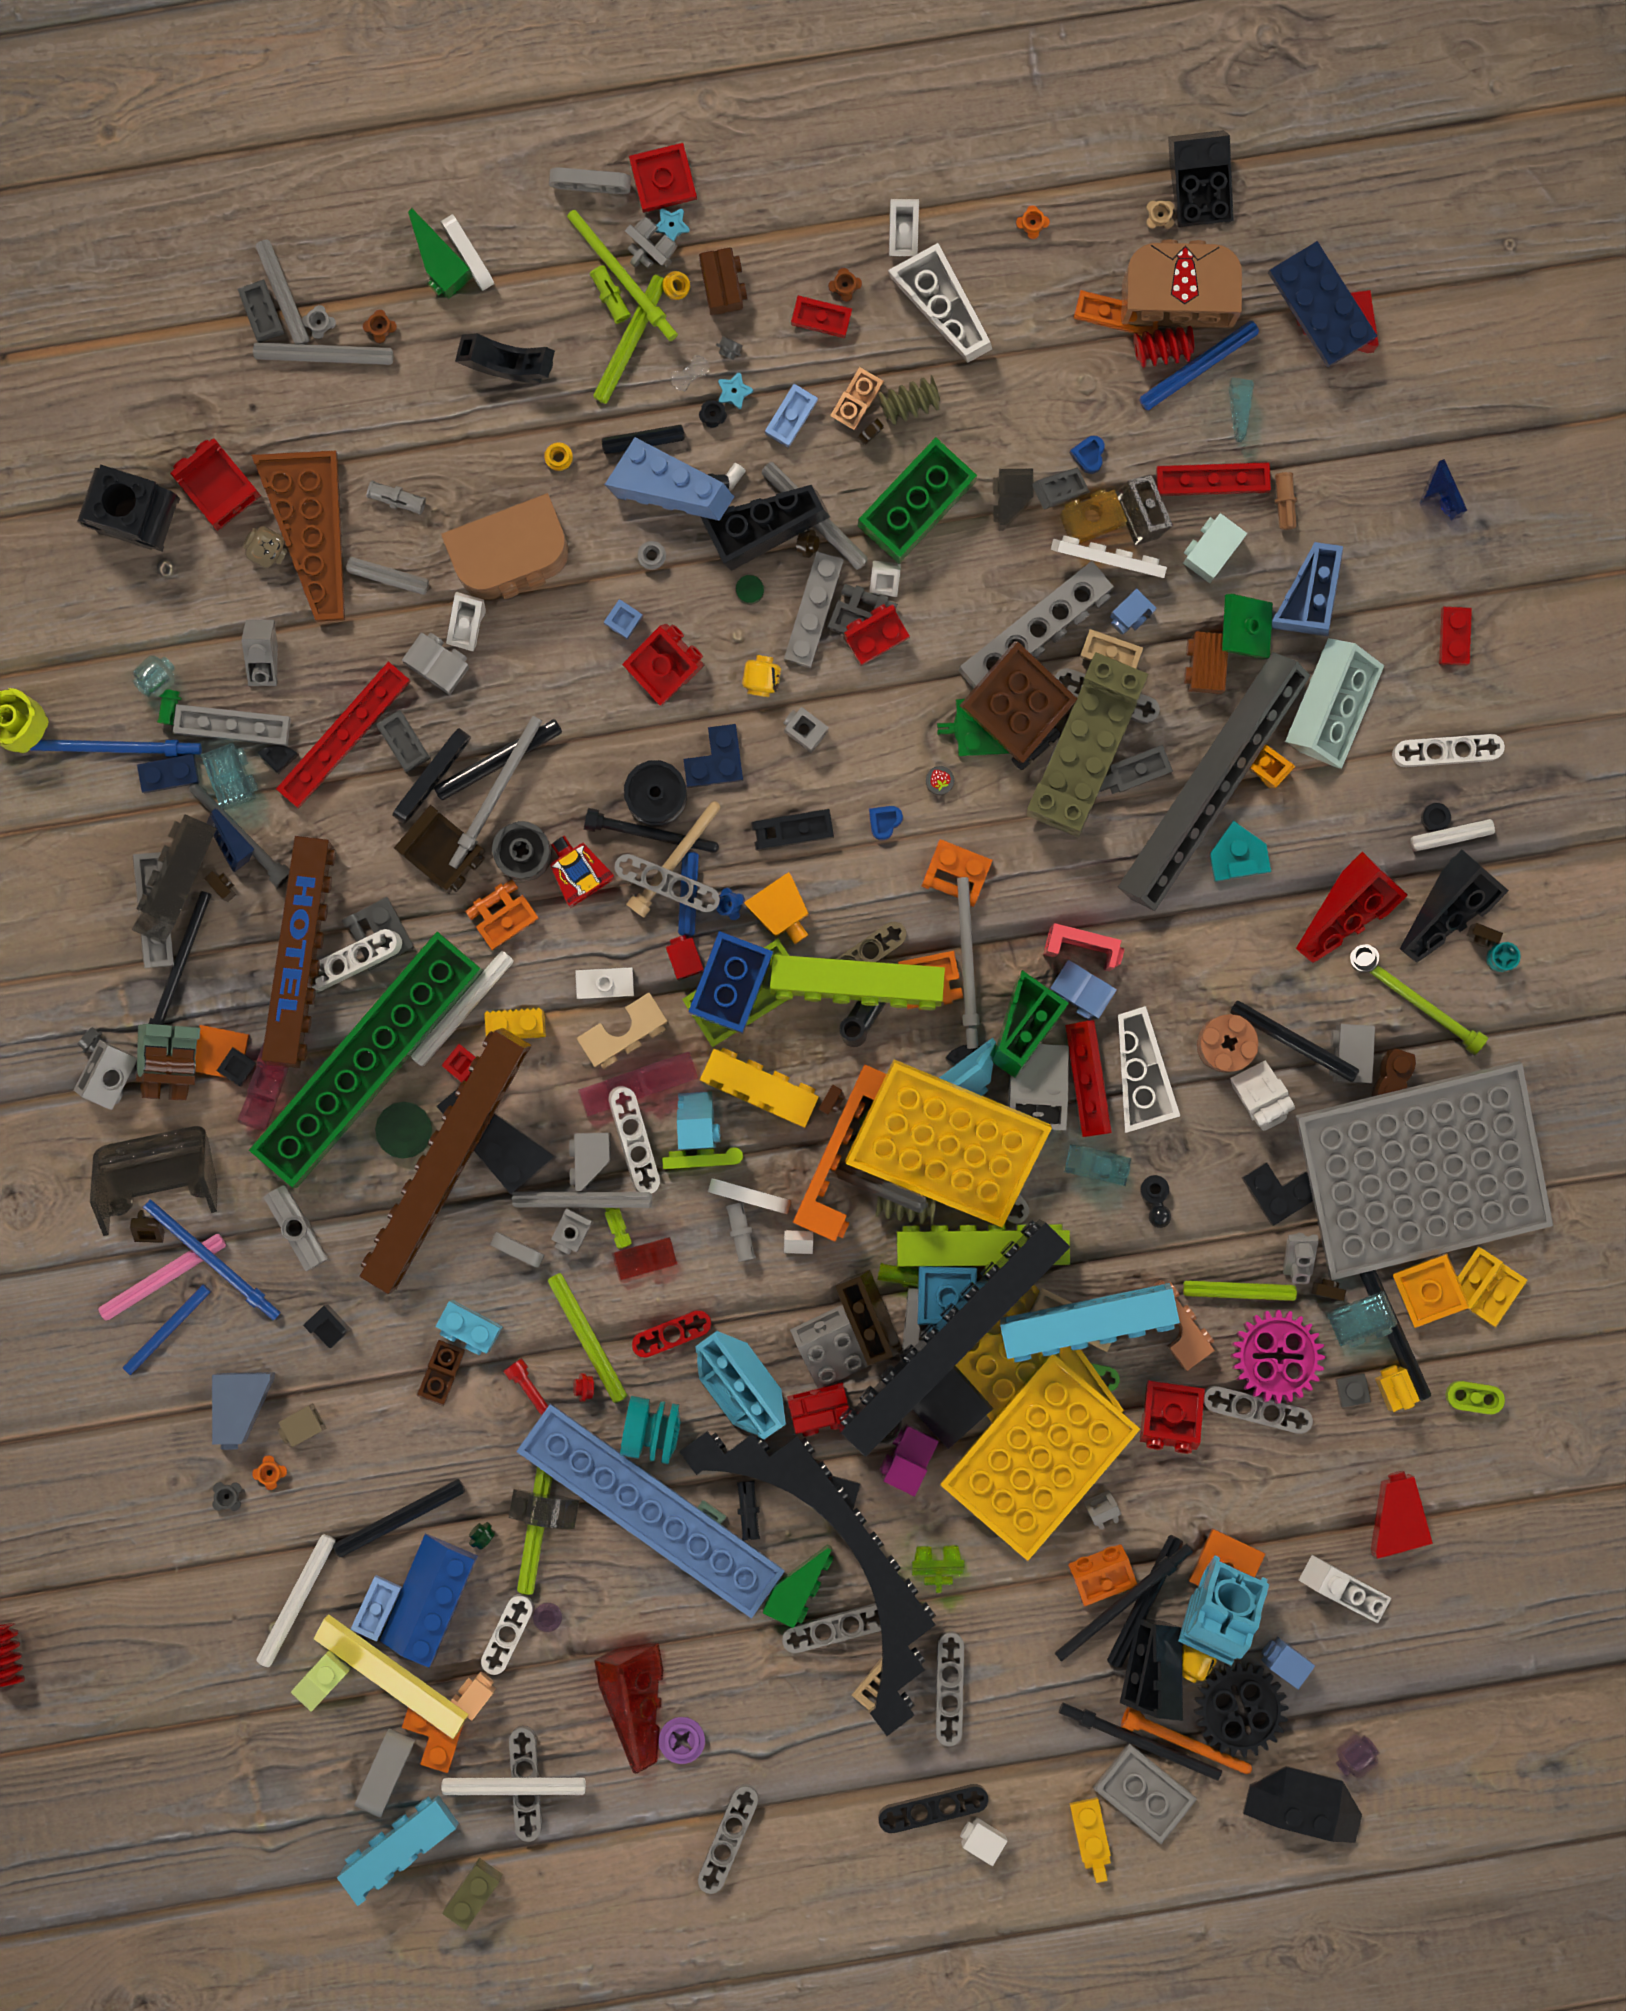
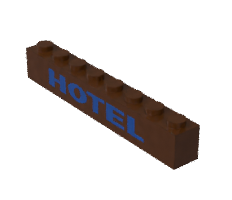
M295 836L261 1059L266 1065L300 1068L301 1061H305L307 1057V1044H304L305 1033H310L312 1017L308 1016L309 1005H314L316 989L312 988L313 977H318L320 960H316L317 950L323 947L324 932H320L321 922L327 919L328 904H324L325 895L331 892L332 877L328 876L330 865L334 866L336 859V849H332L333 846L327 839Z

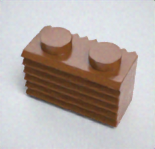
M1198 631L1194 633L1192 639L1187 640L1186 656H1191L1190 667H1185L1184 684H1189V692L1224 693L1228 652L1222 651V633Z

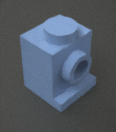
M1136 588L1112 612L1110 618L1113 621L1111 624L1123 635L1131 627L1137 630L1147 620L1144 614L1146 613L1150 617L1157 608Z

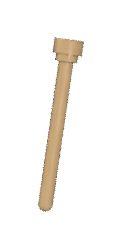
M713 801L709 804L662 867L671 871L676 868L720 810L718 802ZM660 871L654 876L649 885L658 886L662 882L663 877ZM645 888L642 894L638 893L636 897L633 895L626 905L645 918L651 910V899L656 892Z

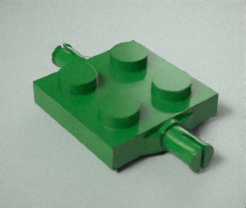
M956 699V716L953 723H937V728H948L937 730V735L954 734L958 742V756L1010 754L960 707L965 699Z

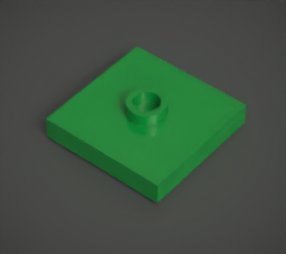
M1226 594L1222 651L1258 659H1269L1273 603L1236 594Z

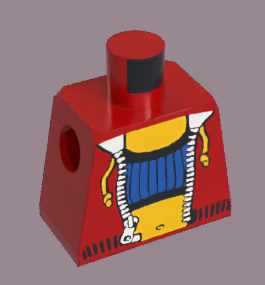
M563 836L551 844L559 858L552 862L550 866L570 908H573L616 879L613 873L584 843L573 848L566 836Z

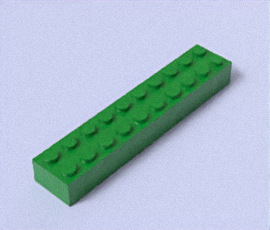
M436 932L249 1151L289 1186L298 1188L484 970L442 934Z

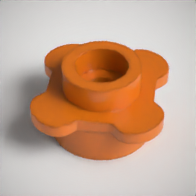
M1033 205L1029 206L1024 215L1016 220V226L1027 232L1030 239H1037L1039 232L1050 224L1049 218L1044 216ZM1031 220L1035 221L1034 225L1030 223Z
M267 1455L263 1458V1463L253 1470L252 1476L255 1480H259V1482L264 1484L267 1490H273L277 1487L279 1479L287 1475V1468L276 1463L273 1456ZM271 1470L272 1475H268L267 1471Z

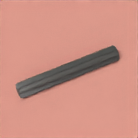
M840 1163L839 1167L835 1170L838 1179L918 1213H922L928 1206L925 1196L846 1163Z

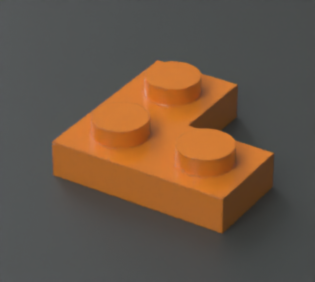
M408 1707L402 1728L429 1737L420 1765L448 1773L463 1726L456 1737L452 1739Z

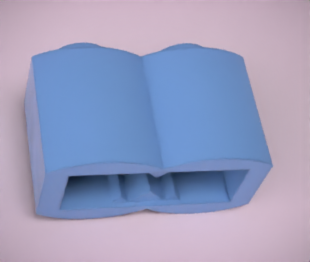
M1070 960L1066 962L1050 988L1051 991L1065 1001L1078 1008L1076 1013L1089 1021L1093 1017L1097 1020L1100 1018L1116 992L1114 987Z

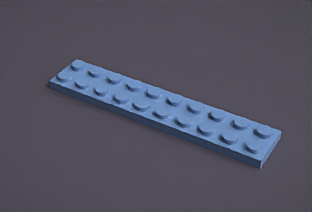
M551 1403L516 1451L751 1619L785 1572L778 1564L747 1542L742 1541L740 1537L626 1456H621L619 1451Z

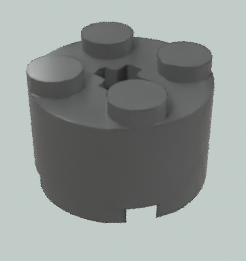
M526 821L514 822L499 830L494 838L492 853L495 863L509 878L516 881L536 880L549 867L552 859V847L549 839L538 826ZM526 845V849L529 851L528 855H523L522 858H519L516 849H522Z

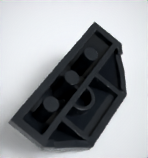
M1285 1766L1258 1782L1250 1784L1243 1809L1244 1815L1276 1828L1331 1842L1355 1843L1362 1813L1342 1780Z

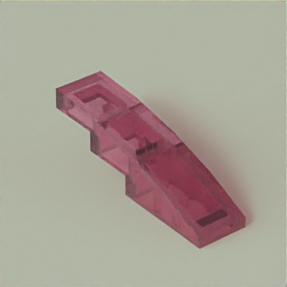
M262 1046L256 1061V1069L247 1089L248 1095L238 1117V1123L265 1132L289 1067L266 1065L261 1060Z
M686 1052L579 1089L578 1093L586 1116L590 1117L611 1109L609 1094L618 1086L629 1088L634 1092L637 1100L696 1080L698 1076L690 1053ZM621 1092L619 1093V1099L615 1100V1102L625 1105V1101L629 1099V1096H625Z

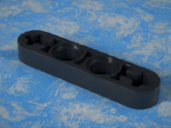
M460 728L451 735L395 808L392 814L393 817L403 824H406L432 792L435 785L439 783L468 745L471 739L470 735Z
M970 1784L889 1804L880 1810L878 1822L884 1832L891 1834L978 1813L987 1807L988 1794L983 1786ZM973 1791H977L978 1795H983V1798L979 1799L978 1805H974L972 1801L964 1802L965 1809L960 1810L958 1794H962L963 1800L970 1798ZM945 1797L952 1798L955 1801L956 1806L950 1813L942 1812L939 1808L940 1801ZM921 1804L927 1808L928 1813L924 1819L917 1820L912 1817L911 1810L915 1805ZM906 1807L909 1823L904 1824V1817L896 1819L894 1826H890L889 1822H883V1819L887 1818L888 1812H892L894 1816L903 1815L901 1808Z

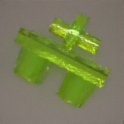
M957 1545L943 1546V1560H932V1547L917 1546L915 1559L912 1561V1576L935 1575L924 1577V1585H935L936 1593H942V1585H953V1576L942 1575L964 1574L965 1565L964 1560H961L959 1547Z

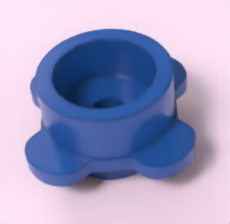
M724 888L719 895L720 902L716 908L717 912L720 915H728L731 920H737L740 917L739 911L745 902L743 894L733 893L731 888Z

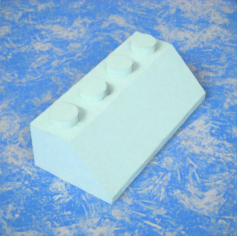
M1328 638L1285 742L1305 755L1342 769L1384 665L1355 643Z

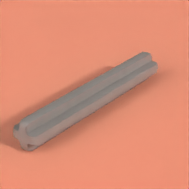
M268 239L256 243V249L295 344H307L309 342L308 334L273 247Z

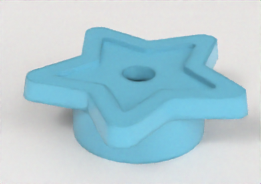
M660 209L661 221L657 224L658 229L655 232L667 235L672 241H675L676 237L680 234L688 233L690 229L683 222L684 210L679 209L671 213L665 209ZM670 222L674 223L673 227L669 226Z
M737 373L731 380H718L722 389V394L718 400L719 403H730L741 409L743 399L753 393L751 387L743 384L741 373ZM735 388L737 392L732 393L731 390Z

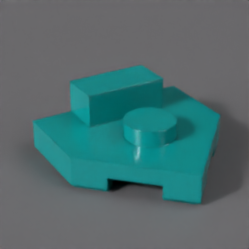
M1232 821L1209 854L1214 882L1271 872L1267 844L1235 821Z

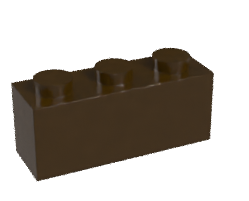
M870 1270L846 1278L835 1285L867 1366L891 1358L902 1350Z

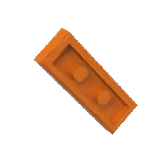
M1080 290L1073 319L1133 334L1136 332L1141 336L1144 331H1148L1151 337H1153L1154 331L1159 326L1157 325L1158 321H1155L1153 326L1122 324V300ZM1132 312L1129 322L1137 320L1136 312Z

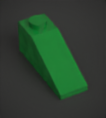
M411 208L408 214L424 267L430 280L427 284L438 296L443 293L449 300L473 277L471 270Z

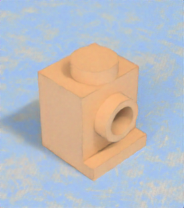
M480 1672L473 1681L468 1678L458 1690L462 1696L459 1697L455 1694L451 1702L469 1714L467 1718L472 1721L496 1689L492 1686L494 1682L489 1676Z

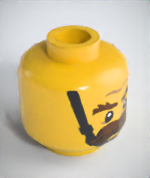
M757 655L756 660H748L745 663L742 678L743 687L748 689L747 694L769 697L770 693H775L779 686L781 667L773 663V657Z
M1183 1644L1182 1676L1193 1683H1196L1197 1680L1205 1681L1217 1663V1659Z

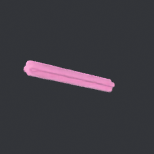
M215 1234L202 1243L213 1254L226 1246L220 1234ZM192 1250L188 1251L100 1306L98 1310L104 1320H110L203 1260Z

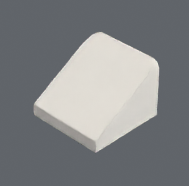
M873 561L869 593L897 597L901 564Z

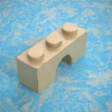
M650 993L625 1007L632 1020L631 1028L625 1035L620 1037L612 1036L606 1031L603 1024L599 1023L577 1037L578 1042L595 1068L602 1066L605 1069L618 1061L616 1056L624 1050L629 1054L642 1046L640 1040L648 1035L653 1039L666 1031L664 1025L669 1022Z

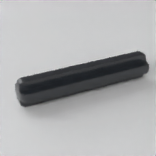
M674 425L604 437L601 443L603 452L610 454L626 451L635 437L651 446L683 441L685 440L682 425Z

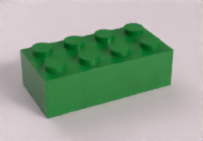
M935 437L858 519V527L893 560L900 564L975 484L977 474Z

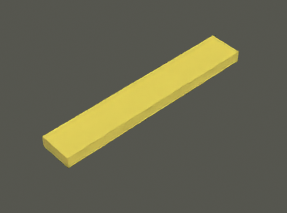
M331 1615L324 1618L314 1640L452 1739L456 1737L469 1714Z

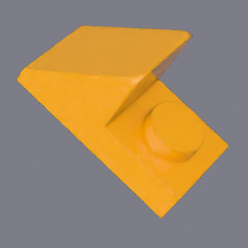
M1265 744L1249 770L1259 776L1268 788H1276L1295 766Z

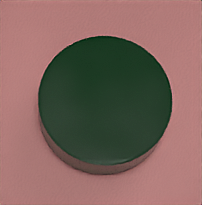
M743 576L736 584V595L744 604H756L764 595V585L757 576Z

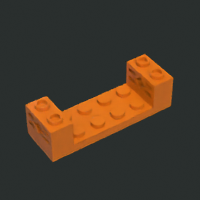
M864 1064L793 1220V1223L834 1242L837 1236L842 1239L849 1226V1222L845 1221L847 1215L815 1200L817 1196L823 1198L830 1182L825 1180L829 1169L835 1171L842 1157L837 1154L841 1143L847 1145L854 1130L849 1125L853 1117L859 1119L866 1104L861 1101L862 1097L873 1102L886 1076L885 1073Z

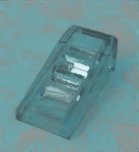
M1231 378L1228 390L1236 442H1242L1247 433L1254 387L1253 380Z

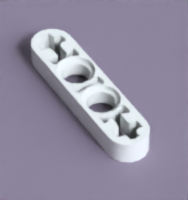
M1495 734L1405 740L1394 747L1392 758L1400 767L1486 762L1499 758L1504 752L1505 745L1501 737ZM1489 740L1492 745H1497V750L1493 751L1492 755H1490L1489 750H1480L1477 752L1479 757L1475 756L1476 744L1474 741H1478L1477 747L1485 746ZM1458 742H1464L1469 746L1470 752L1467 757H1460L1456 754L1455 746ZM1430 744H1436L1441 748L1442 753L1439 759H1431L1427 755V747ZM1418 745H1421L1420 755H1413L1408 758V761H1405L1404 756L1399 755V752L1404 750V746L1411 752L1419 750Z
M380 930L321 959L318 975L326 973L328 977L321 976L315 980L316 985L312 984V988H315L316 992L323 991L396 955L402 947L400 935L391 930ZM385 937L391 938L393 940L389 943L390 948L380 947L376 949L373 946H380L386 942ZM366 947L369 951V957L365 962L360 963L357 959V952L360 948ZM341 959L345 967L341 974L336 975L332 970V966L336 960Z
M618 1086L609 1094V1105L632 1184L639 1192L654 1193L659 1187L660 1178L637 1098L629 1088ZM622 1092L625 1096H629V1099L625 1101L627 1110L631 1111L634 1109V1113H627L619 1117L618 1114L624 1113L622 1105L616 1103L615 1100L619 1099V1093ZM628 1119H634L638 1123L637 1131L631 1135L625 1134L623 1131V1124ZM636 1146L644 1147L646 1152L644 1159L639 1162L633 1161L631 1158V1151ZM635 1167H644L646 1175L653 1177V1180L649 1182L648 1188L643 1184H639V1181L643 1180V1175L639 1169L635 1171Z

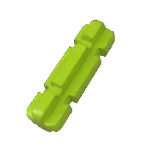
M605 1208L606 1212L604 1214L611 1233L616 1237L614 1238L616 1247L621 1249L631 1245L629 1233L626 1234L625 1229L627 1228L620 1209Z

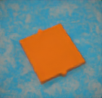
M200 1025V1038L197 1039L195 1072L226 1078L216 1070L232 1047L246 1054L249 1034Z

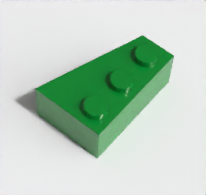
M1023 970L1015 982L992 1060L995 1065L1014 1078L1017 1077L1069 1004Z

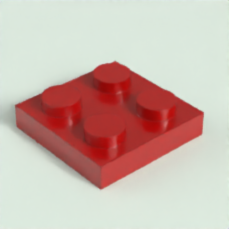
M683 143L629 156L643 213L697 200Z

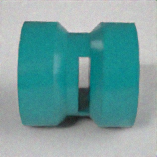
M1503 942L1492 946L1486 955L1488 966L1496 972L1512 970L1519 964L1521 959L1518 947L1510 942Z

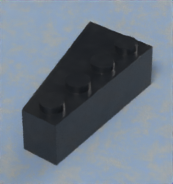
M812 485L778 493L773 497L755 499L750 501V503L736 507L734 505L729 506L720 521L701 517L724 565L732 571L830 518V515L818 491Z
M456 1090L436 1106L442 1114L450 1105L453 1106L458 1098L455 1096ZM494 1113L474 1149L475 1153L510 1194L518 1191L557 1157L496 1113Z

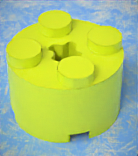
M8 688L7 690L0 691V746L8 751L26 753L41 740L49 721L38 702L20 690Z

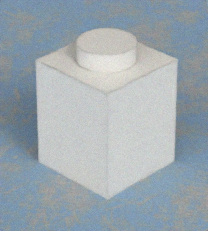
M977 1817L973 1823L968 1822L960 1835L963 1838L961 1841L962 1847L991 1866L994 1865L1007 1843L1005 1834Z

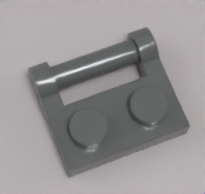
M388 897L342 920L345 928L350 929L356 942L366 938L359 924L367 919L374 933L387 929L400 935L402 939L400 951L396 955L368 968V971L415 948ZM385 937L386 942L380 946L390 948L389 943L393 940ZM362 947L360 950L365 960H367L369 951L366 947Z

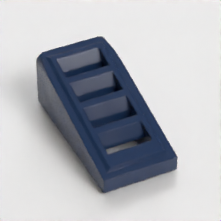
M215 808L210 813L207 825L233 872H236L250 861L254 848Z

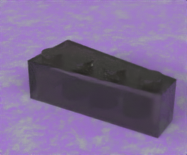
M184 814L180 823L174 821L168 837L173 839L169 847L164 845L157 861L162 863L159 870L153 869L147 885L151 886L147 895L142 894L136 907L140 912L132 931L164 944L177 922L217 828Z

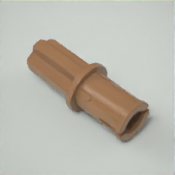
M1282 472L1275 475L1277 499L1274 501L1278 505L1280 529L1291 530L1296 528L1295 502H1297V498L1294 497L1293 473Z

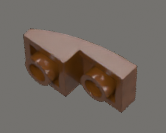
M438 1340L417 1396L444 1406L465 1350Z

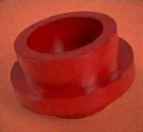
M580 1373L579 1378L574 1379L573 1383L574 1396H578L580 1402L592 1399L594 1394L593 1376H586V1373Z

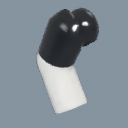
M734 463L727 474L715 475L710 473L708 475L724 483L729 491H731L746 470L739 464Z

